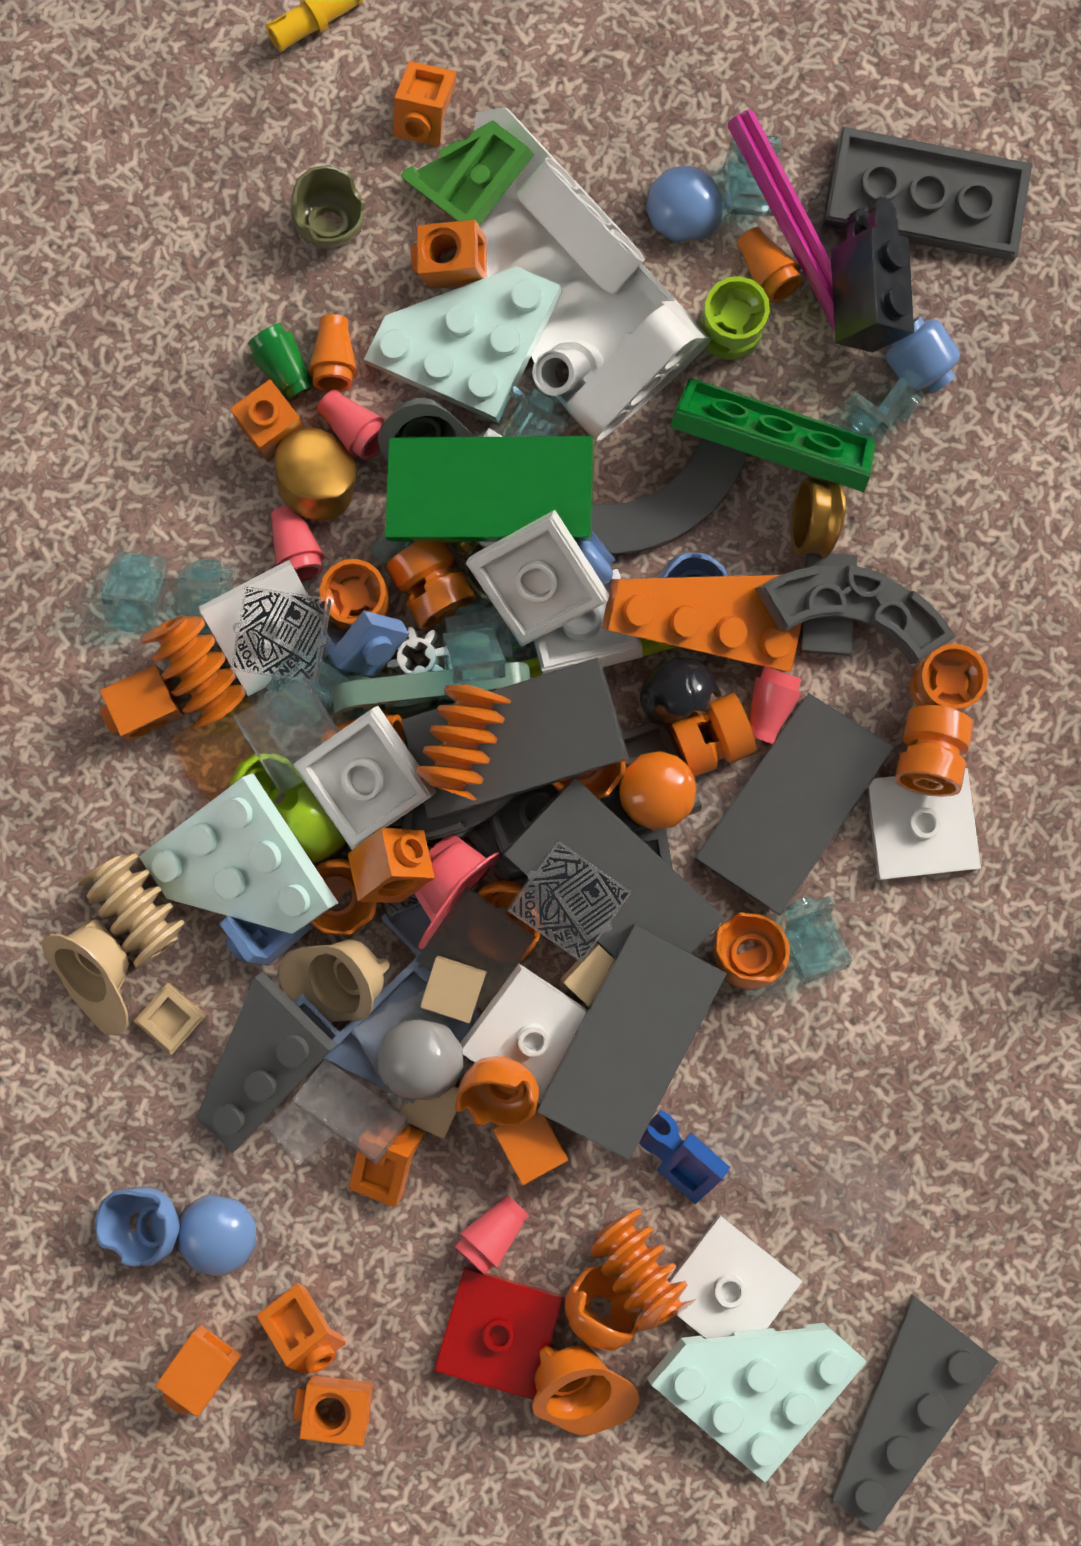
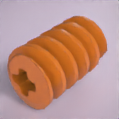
M180 615L155 627L145 634L140 641L142 644L159 642L161 646L151 656L153 662L169 659L171 664L161 676L163 679L179 676L181 682L171 693L174 697L185 694L191 696V699L181 710L184 714L196 711L201 713V716L192 725L193 728H198L211 724L230 713L244 698L245 689L240 684H231L235 679L233 669L221 667L225 662L224 653L220 650H210L215 644L213 634L209 632L199 633L205 625L203 617L200 615Z
M464 683L462 685H446L443 691L455 702V705H440L436 711L448 722V725H434L429 730L441 742V745L424 746L422 750L434 762V765L417 766L415 772L428 785L476 801L477 798L467 791L465 786L483 783L484 778L474 771L472 766L473 764L490 763L491 758L480 750L479 746L480 744L497 743L498 738L487 730L486 726L487 724L504 723L505 718L493 709L494 704H509L511 700Z
M640 1208L626 1213L603 1228L596 1235L595 1238L598 1239L590 1250L594 1258L609 1256L601 1268L602 1273L606 1277L621 1274L612 1287L613 1291L617 1295L632 1292L623 1306L626 1312L644 1311L635 1324L639 1332L652 1330L664 1324L696 1300L680 1301L679 1297L688 1286L686 1281L671 1284L668 1282L667 1279L676 1268L674 1262L658 1266L656 1260L665 1250L663 1244L651 1247L645 1245V1242L654 1231L653 1228L649 1226L635 1229L633 1226L643 1213Z

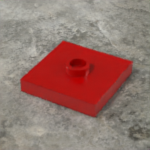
M464 1266L434 1371L534 1400L537 1394L535 1373L541 1364L540 1350L545 1346L550 1347L563 1295L489 1273L483 1275L478 1270Z

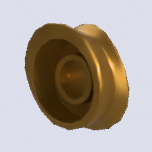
M311 427L296 429L281 440L275 450L274 465L276 485L285 503L298 515L317 521L331 520L343 514L352 501L353 486L357 482V467L353 456L347 452L341 441L331 433Z
M806 477L799 484L791 510L790 540L794 554L802 556L817 553L824 559L829 557L840 537L845 520L846 496L842 485L814 477Z

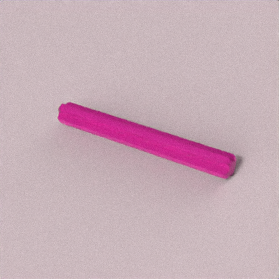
M751 109L743 111L728 122V129L835 333L831 260L754 111Z

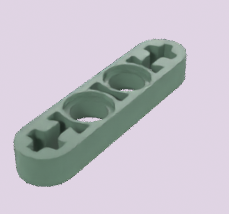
M509 662L354 680L336 685L332 688L331 695L335 717L352 720L361 717L376 706H379L381 711L387 710L391 715L431 711L437 709L440 705L453 704L455 702L443 691L446 685H462L464 683L487 691H494L531 679L528 664Z

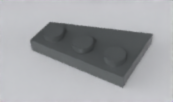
M263 972L253 980L196 1116L232 1153L252 1135L336 1046Z

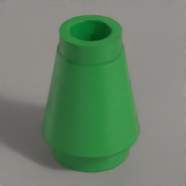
M281 323L264 329L249 340L247 345L252 351L250 358L271 379L275 386L285 394L288 401H293L299 397L298 394L300 392L306 393L314 387L292 331L286 332Z

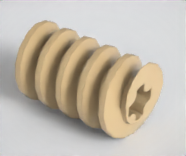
M136 853L121 857L117 856L100 865L79 881L78 885L87 886L94 884L86 895L90 903L106 900L98 912L102 920L118 917L110 928L113 936L130 933L121 946L125 953L142 950L133 963L137 969L151 962L178 942L176 935L185 923L182 919L166 923L164 919L173 908V905L167 903L155 907L153 901L161 892V888L156 886L143 890L141 885L150 873L147 869L131 873L129 869L138 858Z

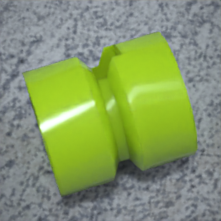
M742 276L727 277L717 282L707 295L700 326L711 337L706 349L716 357L726 360L741 359L751 354L759 345L770 313L769 298L764 289L754 280Z

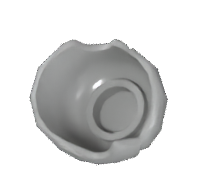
M427 1020L403 1021L386 1033L378 1050V1073L383 1084L388 1086L391 1092L405 1098L414 1100H433L439 1098L456 1085L463 1069L462 1046L452 1031L443 1024Z

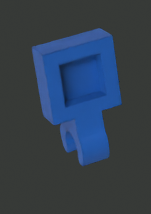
M660 1110L651 1119L639 1142L645 1150L662 1160L657 1171L694 1204H697L721 1182L730 1169V1166L694 1134L690 1133L682 1140L677 1123L663 1110Z

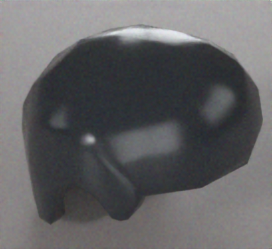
M676 657L653 668L641 688L640 703L645 714L653 723L669 726L684 720L694 710L704 713L710 710L711 694L713 693L717 698L721 697L722 694L715 678L705 665L692 658Z

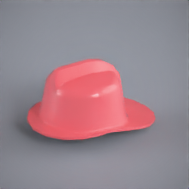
M456 835L444 837L429 850L435 878L414 893L431 920L419 943V949H423L434 938L462 898L499 861L501 853L496 852L486 858Z

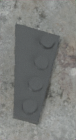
M912 1294L897 1335L894 1336L888 1351L887 1359L878 1382L874 1386L868 1401V1407L858 1432L855 1433L830 1495L835 1502L874 1532L877 1531L998 1363L996 1358Z

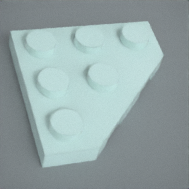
M515 266L385 315L364 357V361L367 365L412 386L499 423L562 294L561 285Z
M253 773L239 779L139 856L157 885L161 888L166 899L291 934L301 930L338 904V901Z
M825 1323L806 1324L802 1329L776 1331L774 1328L732 1332V1336L704 1339L703 1336L680 1338L647 1379L651 1386L766 1483L867 1361Z

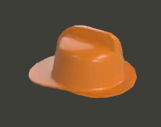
M545 1346L540 1350L541 1364L535 1373L537 1394L531 1404L535 1416L549 1421L568 1432L585 1436L593 1435L627 1422L636 1412L640 1401L637 1388L625 1378L608 1370L599 1356L587 1346H573L563 1350Z

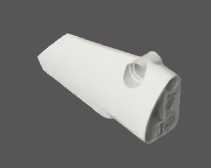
M503 107L476 112L474 130L493 120L528 146L534 153V156L480 225V228L487 237V277L517 266L561 285L562 294L531 355L534 361L533 380L537 388L544 394L555 396L590 436H593L594 441L599 442L620 427L652 399L654 395L676 378L706 348L711 337L642 264L645 260L644 256L633 242L508 108ZM559 360H563L569 369V377L564 385L558 381L555 374V368Z

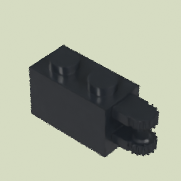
M880 196L871 201L870 205H868V211H865L864 208L862 210L859 208L850 213L846 222L848 228H846L847 241L830 249L835 343L870 353L876 352L914 333L909 238L899 235L896 208L893 205L894 203L890 201V198L887 199L886 196Z

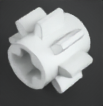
M408 627L409 639L404 641L397 649V659L387 663L389 668H401L404 671L403 675L444 670L439 666L440 658L449 655L450 650L443 647L436 649L433 646L438 634L434 630L428 632L425 639L418 638V633L413 627ZM424 645L427 646L425 655L431 659L429 665L426 668L418 665L414 671H411L412 661L407 657L408 652L411 649L420 651Z

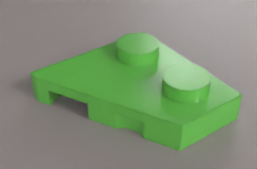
M492 120L474 130L467 139L460 142L455 141L439 150L441 157L418 170L411 166L405 169L400 176L455 221L476 220L480 226L534 156V153L528 146Z

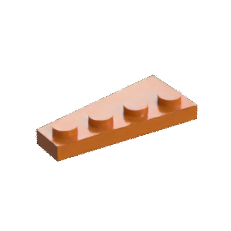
M780 575L631 578L611 580L610 596L606 603L601 630L761 667L766 666L779 671L791 672L802 622L780 632L754 589Z

